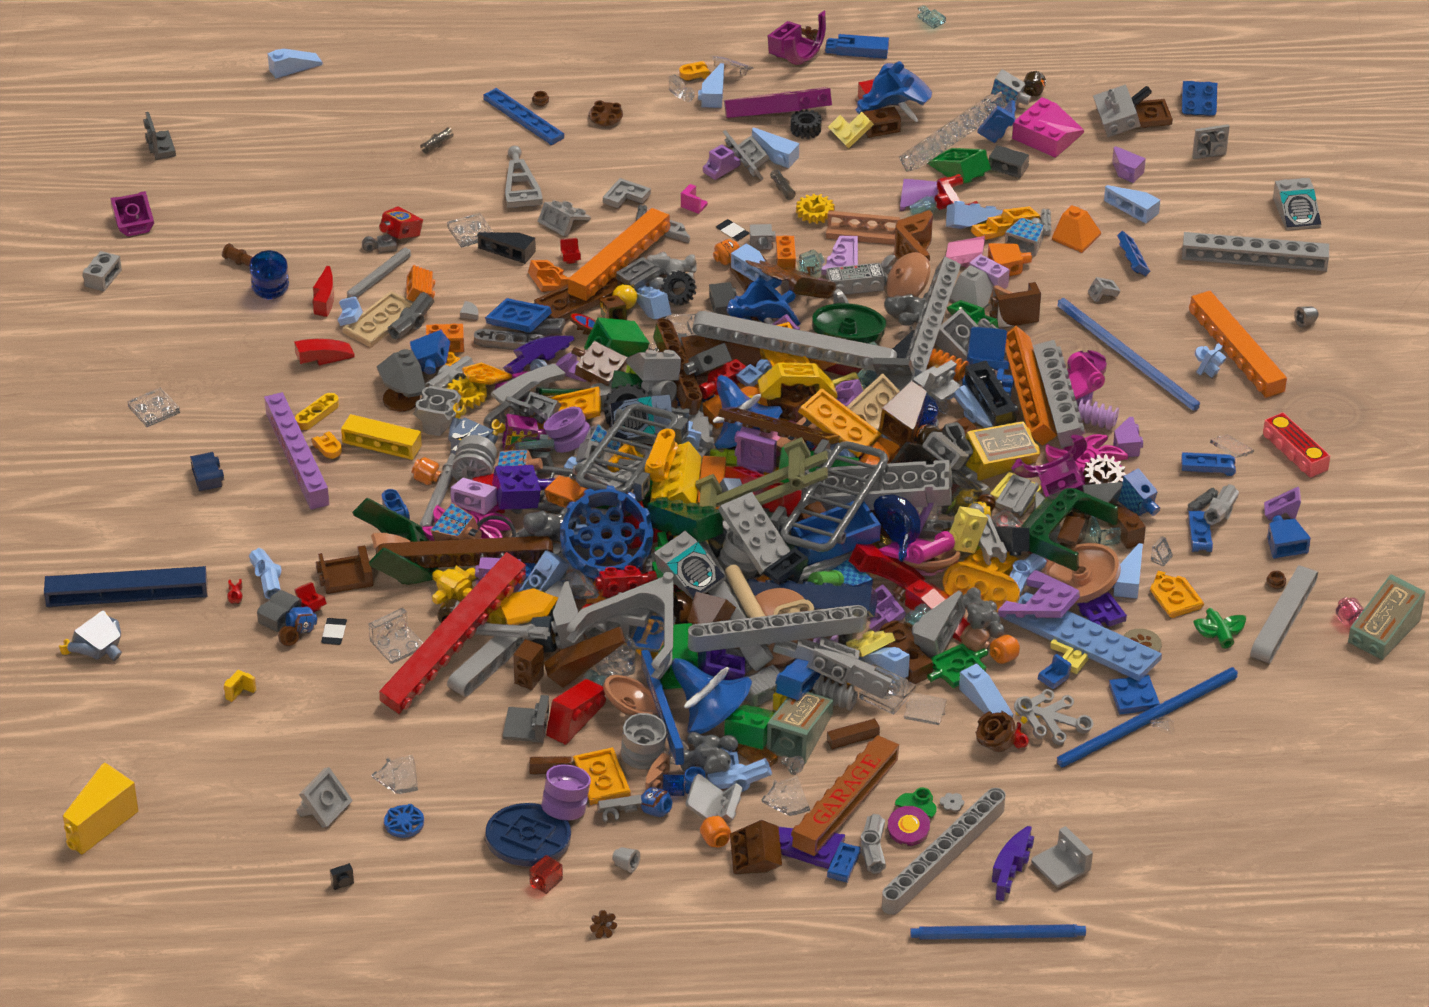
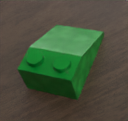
M950 148L926 160L927 164L947 177L960 174L963 178V184L972 182L973 178L981 177L991 169L986 149Z
M748 704L739 706L725 719L724 736L731 735L736 738L738 744L763 750L767 744L768 722L776 712Z

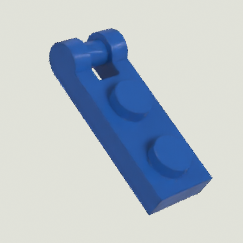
M1182 452V471L1225 473L1227 476H1233L1236 473V462L1233 455Z
M1189 511L1188 513L1192 552H1198L1199 550L1212 552L1213 550L1210 524L1204 518L1205 511Z

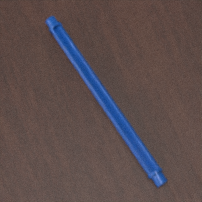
M1077 924L919 926V928H910V937L919 938V940L1068 938L1086 936V926H1077Z

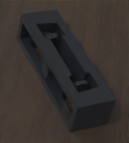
M987 361L965 366L964 380L993 427L1016 423L1017 415L1019 414L1016 404H1013L1009 393L1004 390L1003 384L996 377L993 367H990Z

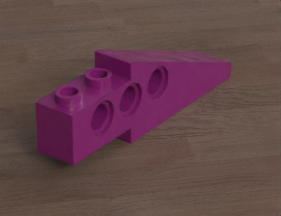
M828 87L724 100L726 118L800 111L802 109L832 105L831 89Z

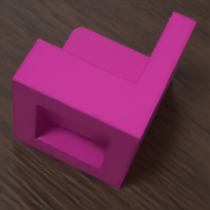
M689 184L681 192L682 208L699 214L708 205L707 201L696 196L695 185Z

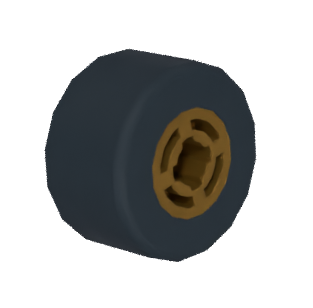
M553 616L533 617L530 623L535 625V627L549 628L550 636H547V639L532 640V642L543 646V653L555 652L557 648L555 637L558 635L557 633L554 634L551 622L554 621Z

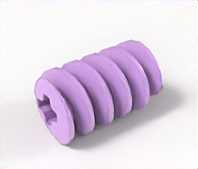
M1083 398L1078 406L1081 420L1083 421L1084 419L1086 424L1091 422L1093 426L1098 424L1100 428L1106 425V429L1110 430L1117 422L1119 415L1118 407L1112 412V406L1105 410V404L1102 403L1101 407L1098 408V402L1096 401L1093 406H1090V400L1083 404Z

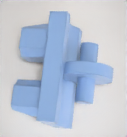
M1218 343L1214 350H1209L1207 346L1198 347L1195 350V357L1201 364L1196 373L1202 375L1205 372L1211 378L1214 377L1220 370L1219 366L1227 358L1220 352L1223 346Z

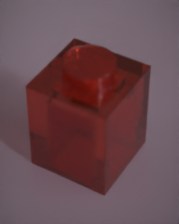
M545 855L529 869L530 885L534 889L547 894L563 880V865Z

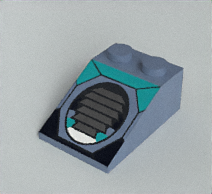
M670 395L649 396L610 403L612 426L616 421L615 413L617 409L624 411L631 404H643L672 412ZM634 411L630 414L633 417L667 426L671 422L669 419L640 411ZM627 419L622 425L623 427L653 435H658L663 430V428ZM618 430L614 436L624 440L653 439L623 430Z

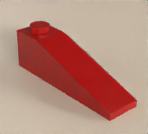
M919 578L906 588L905 606L922 617L949 598V596L933 583ZM965 615L952 636L959 642L962 641L960 638L961 634L970 625Z

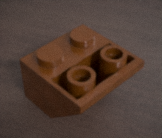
M759 820L730 833L734 874L766 873L782 866L779 826Z

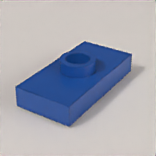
M840 842L828 869L827 877L848 883L861 853V847Z

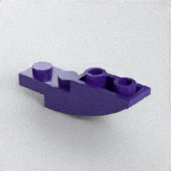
M548 336L530 341L513 351L517 358L505 365L503 369L508 373L516 374L522 372L524 366L530 365L536 359H546L548 361L556 356L555 353L557 351L568 348L574 337Z
M1027 826L1015 834L1002 848L994 863L992 882L997 883L995 900H1005L1006 893L1010 894L1013 881L1010 880L1011 877L1015 878L1016 871L1022 872L1023 865L1028 864L1030 857L1028 848H1033L1035 836H1031V826Z

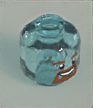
M816 250L800 254L799 260H797L799 270L810 275L821 272L825 263L822 253L818 254Z

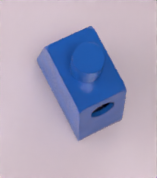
M442 330L410 341L411 349L420 364L422 372L434 374L437 367L447 362L450 341Z
M1280 515L1272 518L1268 526L1267 539L1273 559L1309 553L1311 538L1296 519L1283 520Z

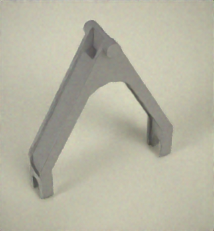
M665 572L662 578L583 608L569 623L566 631L571 634L566 640L576 643L587 629L638 609L655 611L664 619V647L651 664L656 669L651 677L659 680L672 664L673 573Z

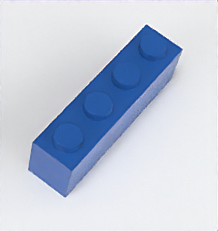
M795 659L791 665L787 666L784 671L777 675L775 684H777L776 693L799 700L814 687L821 673L808 668L807 664L809 661Z

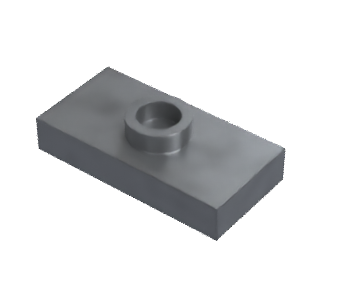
M545 319L533 331L525 333L543 336L561 334L566 324L565 319Z

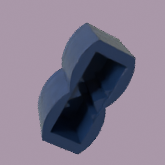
M213 452L190 456L191 468L198 491L222 487L221 481H224V473L222 469L219 470L220 461L218 456L215 457Z

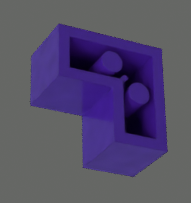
M726 649L698 652V669L704 673L715 677L722 669L728 667L729 670L723 680H735L744 677V657L726 654Z

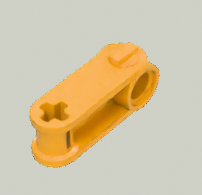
M669 428L663 429L658 433L645 464V472L650 474V479L654 482H661L668 478L671 465L678 450V445L674 440L675 432Z

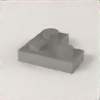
M619 178L603 196V203L619 208L626 199L643 204L650 196L651 188Z

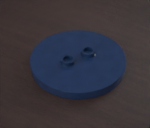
M519 803L502 808L489 819L486 825L485 839L490 851L507 863L518 866H540L555 861L567 851L571 842V828L567 820L551 817L544 812L541 804Z

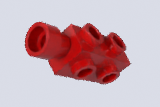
M735 359L711 371L708 374L707 382L699 385L702 398L707 399L713 394L718 395L717 378L720 375L728 377L736 385L740 383L737 380L736 374L746 366Z
M626 566L624 570L607 567L605 571L599 572V577L595 578V586L603 597L611 598L618 595L619 592L624 593L657 579L655 571L641 574L640 570L635 566Z

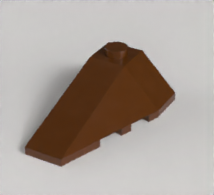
M616 627L560 650L544 662L547 676L564 688L626 643L622 628Z

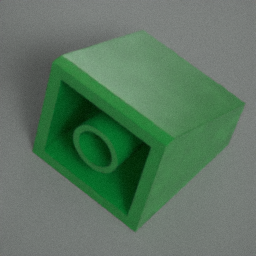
M597 317L584 349H589L592 343L596 341L628 358L637 353H645L650 342L635 321Z
M692 623L673 625L672 661L675 658H680L698 668L697 652H693L688 648V629L692 626ZM671 664L659 679L663 690L682 688L674 675Z

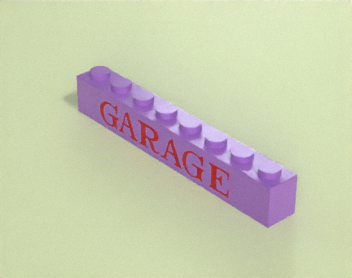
M283 392L265 396L266 415L310 509L328 506V487Z

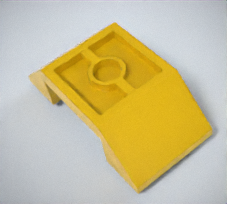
M777 363L757 381L761 397L769 400L775 399V397L780 398L781 383L789 386L795 385V383L806 386L814 385L816 393L822 388L835 399L838 397L833 381L815 363Z

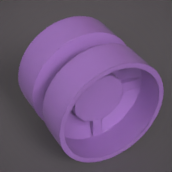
M557 765L550 768L546 774L541 804L544 812L551 817L561 820H574L582 817L586 811L587 795L591 782L589 774L583 769L572 765Z

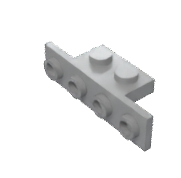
M726 130L723 131L726 136L724 141L730 148L734 147L732 151L737 157L741 156L740 160L745 167L749 166L747 169L751 175L763 180L757 168L770 159L752 135L737 145Z

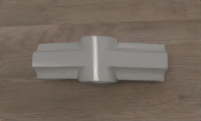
M1230 484L1223 486L1217 498L1214 497L1209 508L1204 513V518L1208 524L1214 525L1222 519H1229L1233 504L1239 495V491L1235 486Z
M878 814L867 816L864 831L861 834V854L864 856L867 871L872 872V874L880 873L886 869V862L880 845L885 819Z

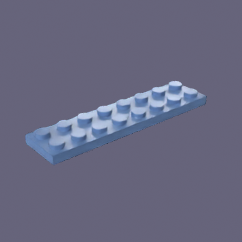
M1025 592L1020 597L1018 603L1026 604L1033 595ZM1067 611L1062 618H1036L1035 614H1026L1023 618H1017L1016 614H1006V617H1003V619L1050 641L1056 639L1057 642L1074 648V651L1080 650L1082 655L1086 653L1088 658L1137 681H1140L1162 659V653L1070 611Z

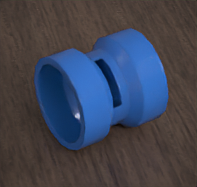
M690 767L685 771V792L689 794L696 775L700 774L705 778V771L702 768Z

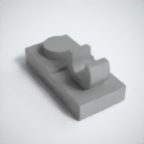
M635 795L598 801V813L603 812L602 819L604 822H607L608 813H612L616 821L619 818L617 810H625V813L637 811V808H640L642 804L641 796Z

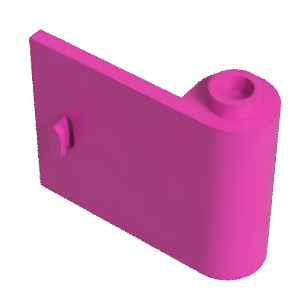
M1073 353L1068 358L1067 371L1076 400L1100 389L1104 385L1105 376L1082 353Z
M943 531L935 536L933 542L908 536L879 550L884 555L921 564L952 550L955 546V540L950 532Z

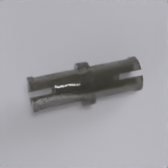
M447 127L440 133L432 135L431 139L420 145V148L425 147L422 149L423 153L428 154L434 148L441 147L445 141L454 136L451 133L452 130Z
M773 170L770 176L776 183V188L784 194L787 200L793 199L796 193L790 186L789 180L784 178L780 170Z

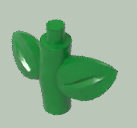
M1208 608L1206 610V619H1195L1193 621L1194 626L1202 636L1206 638H1215L1217 636L1221 647L1227 649L1234 644L1232 636L1238 635L1243 630L1246 623V615H1232L1223 620L1219 612L1214 611L1213 608Z

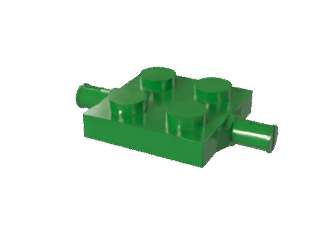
M961 643L931 657L933 662L932 668L935 671L927 674V678L930 682L942 678L952 688L958 687L961 671L978 664L986 672L987 667L980 659L988 656V651L986 648L974 652Z

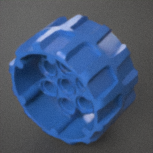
M607 485L606 489L596 491L591 488L585 490L583 497L576 502L568 504L563 522L560 523V542L563 557L567 558L572 566V571L577 576L583 574L592 579V583H594L596 577H599V572L605 571V568H607L597 565L604 563L607 557H610L614 562H622V564L608 567L624 570L626 566H635L641 571L645 560L651 554L653 545V529L648 509L643 508L637 502L634 493L629 492L627 495L615 490V487L612 485ZM603 505L616 506L608 509L606 514H603L598 509L591 510V508ZM625 510L639 522L638 529H635L630 523H623V513ZM616 514L620 519L617 522H613L609 517ZM580 515L586 517L587 527H582L578 534L574 535V531L571 529L574 522ZM597 516L600 518V522L593 524L590 522V518ZM624 530H629L632 535L626 538L621 533ZM604 532H609L612 534V537L610 539H603L601 535ZM584 534H589L592 536V539L590 541H583L581 537ZM635 537H639V541L643 543L632 557L630 554H627L626 545L631 544ZM575 543H579L582 548H590V558L588 561L576 553L574 550ZM615 548H622L624 552L621 555H615L613 550ZM599 549L604 554L601 557H595L593 552Z

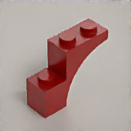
M856 544L848 560L860 572L884 577L905 590L919 578L925 580L915 568L905 564L901 559L885 556L873 544Z

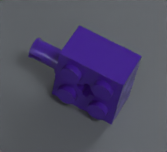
M533 465L495 466L492 485L497 487L499 509L538 508L540 492L544 491L555 478L538 479Z

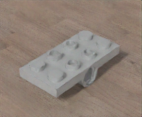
M752 492L722 504L718 508L734 533L732 536L734 546L747 553L760 574L765 573L764 569L790 552V549Z

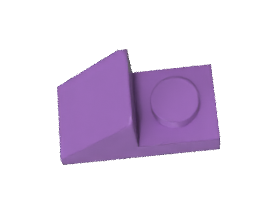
M570 352L558 360L556 365L566 373L565 376L586 382V380L574 375L576 365L579 362L576 355Z
M1296 487L1264 502L1267 519L1271 520L1273 517L1281 516L1284 513H1287L1291 519H1296L1301 504L1300 488Z

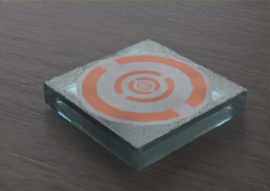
M554 440L518 442L515 444L514 450H528L530 454L532 451L552 453Z

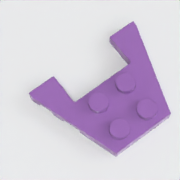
M1034 570L1026 579L1027 586L1040 589L1026 604L1006 601L998 609V614L1000 617H1006V614H1016L1017 618H1023L1026 614H1035L1036 618H1062L1079 599L1080 593L1078 589L1038 570Z

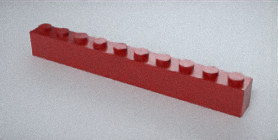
M506 552L379 691L380 702L398 714L403 709H408L412 699L424 691L425 685L436 678L442 666L446 667L452 655L455 652L458 653L462 649L464 642L475 635L476 629L487 622L491 612L497 611L501 601L512 594L514 587L518 583L521 584L526 578V564Z

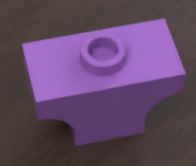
M720 145L709 151V159L703 166V173L716 180L740 166V159L734 156L732 150L724 145Z

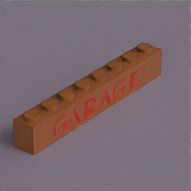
M879 735L872 742L869 741L865 750L857 755L852 765L847 766L845 773L836 779L834 785L826 790L823 798L820 801H816L813 809L804 815L801 823L794 826L791 832V837H793L792 847L815 856L897 762L899 744Z

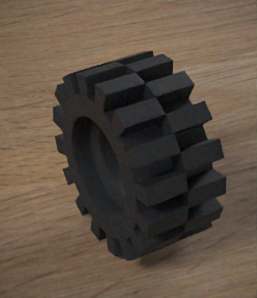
M802 109L799 112L795 111V114L791 115L790 131L796 137L801 136V139H804V137L810 139V136L815 138V135L818 136L821 133L822 118L818 112L814 113V110L808 111V109L803 111Z
M678 270L677 272L672 271L671 275L667 274V279L664 278V284H661V288H663L661 291L667 293L668 301L675 305L690 303L688 300H693V294L696 295L695 289H697V286L694 284L696 283L689 274ZM678 281H682L685 284V290L680 295H676L673 292V285Z

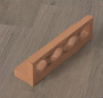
M828 211L826 239L838 240L839 236H858V242L895 245V228H889L885 224L888 222L897 224L900 217ZM832 217L840 218L842 221L834 223L832 222ZM857 219L860 223L857 225L852 224L850 220ZM875 221L877 225L870 226L867 222Z

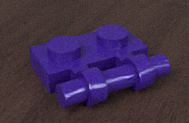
M1108 591L1090 600L1088 603H1077L1080 613L1086 616L1089 621L1103 626L1101 623L1105 622L1110 627L1125 622L1127 619L1125 612Z

